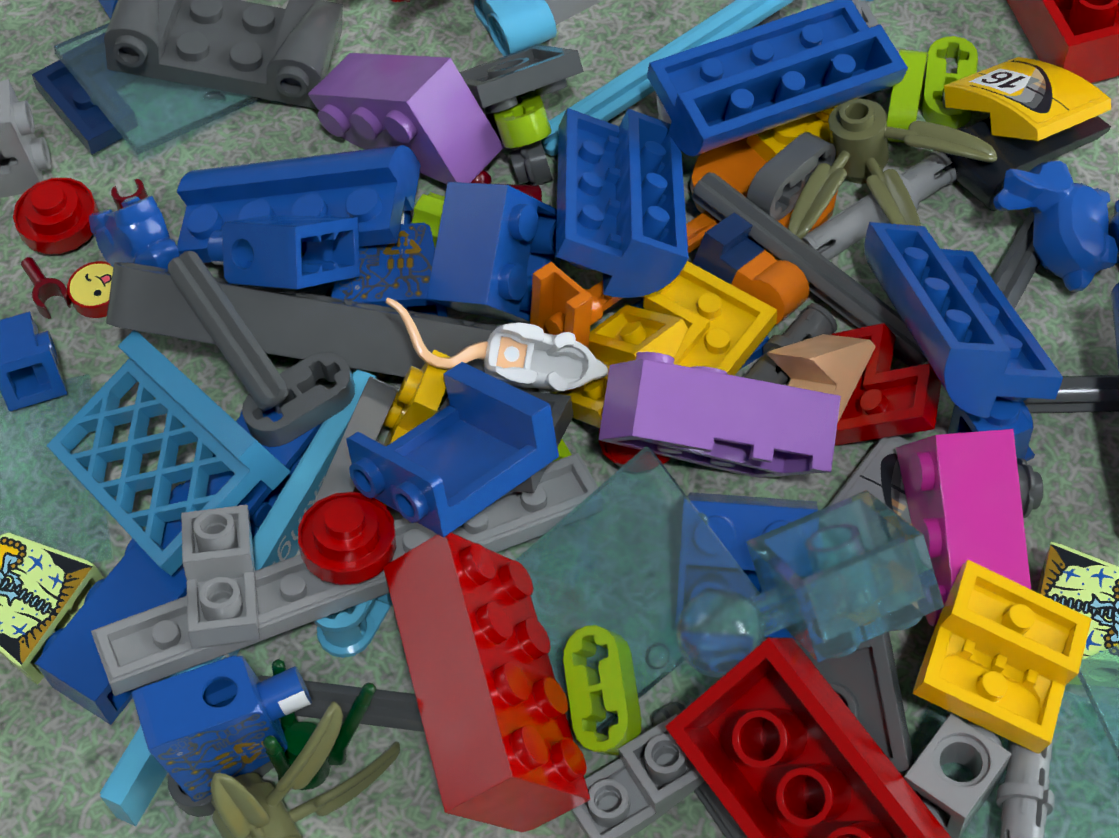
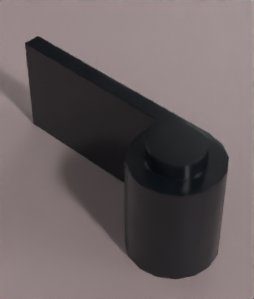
M1096 116L1042 140L1034 141L992 135L991 118H988L967 128L959 127L957 130L976 136L992 145L997 155V161L984 162L945 153L952 163L943 168V170L948 171L951 168H955L956 181L990 210L997 211L993 203L994 197L1004 189V178L1007 170L1018 169L1029 172L1043 162L1050 161L1099 139L1109 132L1111 126L1099 116Z

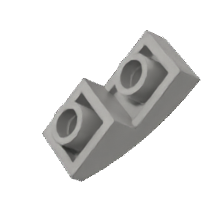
M248 505L181 513L182 563L187 580V625L191 648L260 640L256 577Z
M677 714L618 748L620 755L618 760L585 779L591 800L570 811L587 838H629L661 817L705 781L665 728L669 722L678 716Z

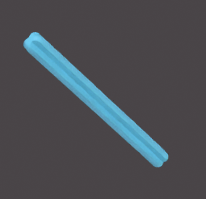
M735 0L569 109L608 122L655 91L647 78L650 62L751 29L794 0ZM565 111L549 120L552 132L541 140L544 152L550 156L558 154L559 124Z

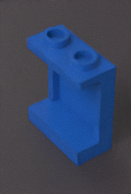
M464 362L459 363L443 374L450 405L387 446L360 432H356L346 439L352 462L349 467V473L356 488L364 496L375 498L398 511L409 522H417L443 538L559 457L550 403Z

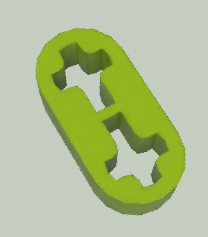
M946 36L936 40L929 48L922 101V114L926 122L957 129L964 127L970 121L971 110L945 109L942 103L944 85L977 73V49L965 38ZM946 58L957 59L956 74L946 73Z
M899 49V54L908 69L903 80L892 88L887 127L908 130L909 125L917 120L927 52ZM888 138L890 142L904 143V140Z
M529 91L516 96L518 104L514 107L493 113L505 148L529 145L551 134L552 130L540 95L535 94V91Z
M597 625L584 626L576 630L568 639L563 657L573 730L576 739L584 748L604 755H619L618 748L637 738L641 733L642 718L632 654L628 643L621 635ZM596 645L608 649V657L599 661V671L587 666V658L596 654ZM606 711L618 714V724L609 727L608 735L597 733L596 723L606 719Z

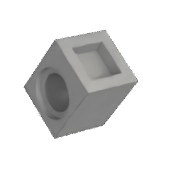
M951 713L904 776V779L950 837L960 838L1002 779L1011 753L1002 747L1001 741L993 732L972 722L965 723ZM951 762L960 763L970 769L975 779L968 782L954 781L944 774L941 766Z

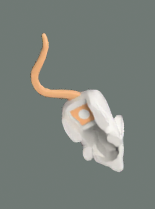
M391 298L386 299V303L400 314L417 355L427 364L436 368L449 370L461 362L468 363L475 359L484 360L485 373L512 386L539 388V392L559 394L604 378L609 373L607 365L598 360L586 346L576 341L575 334L570 332H563L558 335L544 333L543 329L539 326L520 322L497 326L487 341L469 345L452 357H438L432 354L425 346L408 311L397 301Z

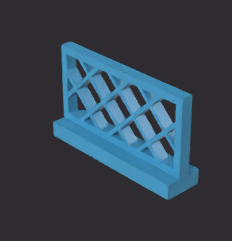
M133 330L118 345L129 359L46 446L151 559L172 576L183 564L182 531L163 549L161 544L165 522L181 519V513L237 506L260 480L274 490L291 471L139 332ZM138 381L139 386L135 404L119 408L120 399ZM167 414L164 432L147 436L150 418ZM131 422L128 441L111 445L115 426ZM96 431L91 450L74 454L71 452L89 432ZM197 442L194 462L176 465L179 446ZM160 451L157 470L139 474L143 454ZM124 459L120 479L104 482L107 463ZM227 471L235 473L216 494L206 496L209 475ZM191 480L187 501L169 504L172 484ZM153 488L150 509L132 512L135 493Z

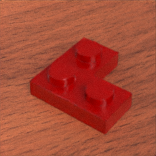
M885 323L831 334L869 339L876 346L837 423L835 446L935 429L942 383L929 363L890 371L896 336Z

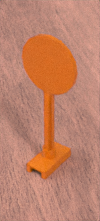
M747 138L702 153L696 160L691 177L690 187L692 195L698 181L710 172L718 175L747 198L748 189L753 178L767 162L746 143ZM837 192L810 231L829 220L833 215ZM696 202L695 206L701 214L686 224L688 254L700 246L705 232L720 222ZM793 210L778 221L787 229ZM549 262L533 273L530 324L539 326L543 329L544 333L548 334L573 333L575 334L576 341L588 348L590 326L602 318L605 310L623 298L604 295L603 280L590 289H584L554 263Z

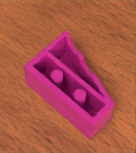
M1005 429L934 435L896 447L925 584L923 603L928 623L935 629L956 577L967 559L1031 589L1014 430Z

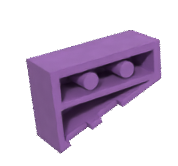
M349 53L308 93L319 110V121L334 136L341 137L366 150L405 145L418 158L421 164L420 173L445 184L447 182L471 183L504 148L452 59L449 57Z
M656 352L636 353L635 360L612 364L609 367L599 440L750 477L763 478L826 473L832 470L841 400L839 395L728 375L726 371L712 367L675 365V359L672 356Z

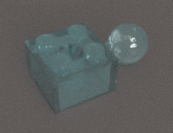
M865 490L746 541L763 593L749 599L740 593L727 589L708 590L697 595L686 604L679 616L676 626V640L681 655L694 670L708 677L722 678L765 640V636L783 628H786L817 662H820L827 658L847 656L857 650L861 643L888 631L908 629L916 625L923 616L943 608L944 604L923 533Z

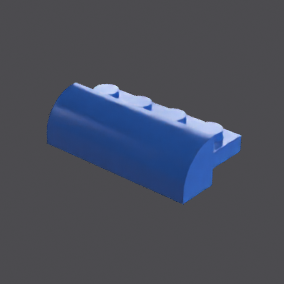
M834 0L650 62L647 78L671 119L670 137L686 155L696 156L830 109L849 100L858 99L895 86L903 80L908 67L881 24L869 28L852 0Z
M567 108L559 124L556 257L568 261L579 269H593L602 272L604 295L618 298H634L649 295L664 288L680 274L689 259L682 154L669 135L671 124L628 108L620 126Z
M400 145L189 171L183 176L177 189L178 195L187 205L177 243L179 254L193 251L198 254L203 263L211 262L207 249L209 237L213 231L222 230L225 222L275 215L358 217L359 247L397 243L403 211L414 210L421 164L409 147ZM301 242V253H305L307 243Z
M869 222L864 243L867 263L951 400L960 409L975 416L989 418L996 396L1017 402L1025 401L1028 398L1056 399L1063 376L973 251L940 249L925 226Z

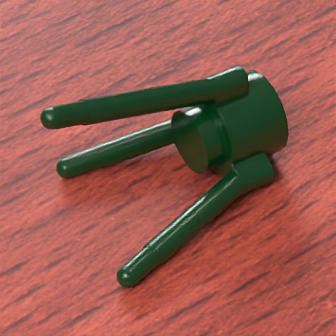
M280 659L273 661V676L286 670L284 661ZM373 683L364 684L341 725L338 737L326 761L309 784L299 790H309L320 786L328 777L331 765H342L346 762V749L376 692V686ZM295 712L280 718L281 727L288 744L285 752L274 736H266L263 740L266 753L278 774V781L292 765L317 727L316 724L311 722H298Z

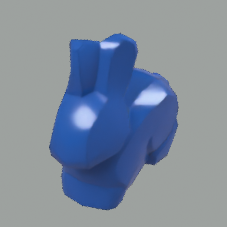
M1061 161L1043 162L1029 172L1018 169L1006 171L1004 189L994 197L993 203L995 208L1001 212L1031 209L1034 213L1033 249L1042 266L1057 277L1062 278L1065 287L1069 291H1083L1098 271L1111 268L1117 263L1118 248L1114 237L1108 235L1109 217L1107 203L1110 202V194L1107 191L1099 188L1093 189L1083 183H1074L1067 165Z
M137 196L130 197L121 203L122 209L115 212L112 209H107L89 215L90 229L96 237L98 248L112 267L115 262H124L168 269L169 262L173 258L180 256L175 240L169 237L163 215L153 196H148L142 200Z

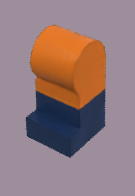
M734 212L705 232L692 264L777 309V325L808 299V280L804 272L797 265L789 261L776 260L772 254L749 239L748 235L753 225Z

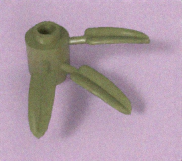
M867 99L849 100L834 108L829 116L830 143L836 149L834 163L832 166L827 163H821L813 171L795 204L788 230L800 239L804 238L817 222L845 178L857 184L867 183L891 224L921 226L911 196L897 171L887 169L883 172L889 160L888 138L904 140V143L908 146L984 162L997 161L996 152L992 145L976 136L935 123L914 121L909 125L908 130L887 127L886 112L881 105Z
M333 701L306 745L278 781L275 788L273 784L263 782L258 773H246L235 778L225 773L214 774L211 780V803L215 809L212 816L213 822L222 838H303L295 822L314 812L318 816H326L359 795L397 759L400 753L399 742H394L371 764L347 781L321 796H317L287 811L282 799L291 788L299 790L309 784L326 761L338 737L343 713L341 707Z

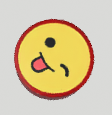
M96 261L87 263L78 268L68 281V296L76 311L85 317L102 318L107 316L113 267L108 262Z

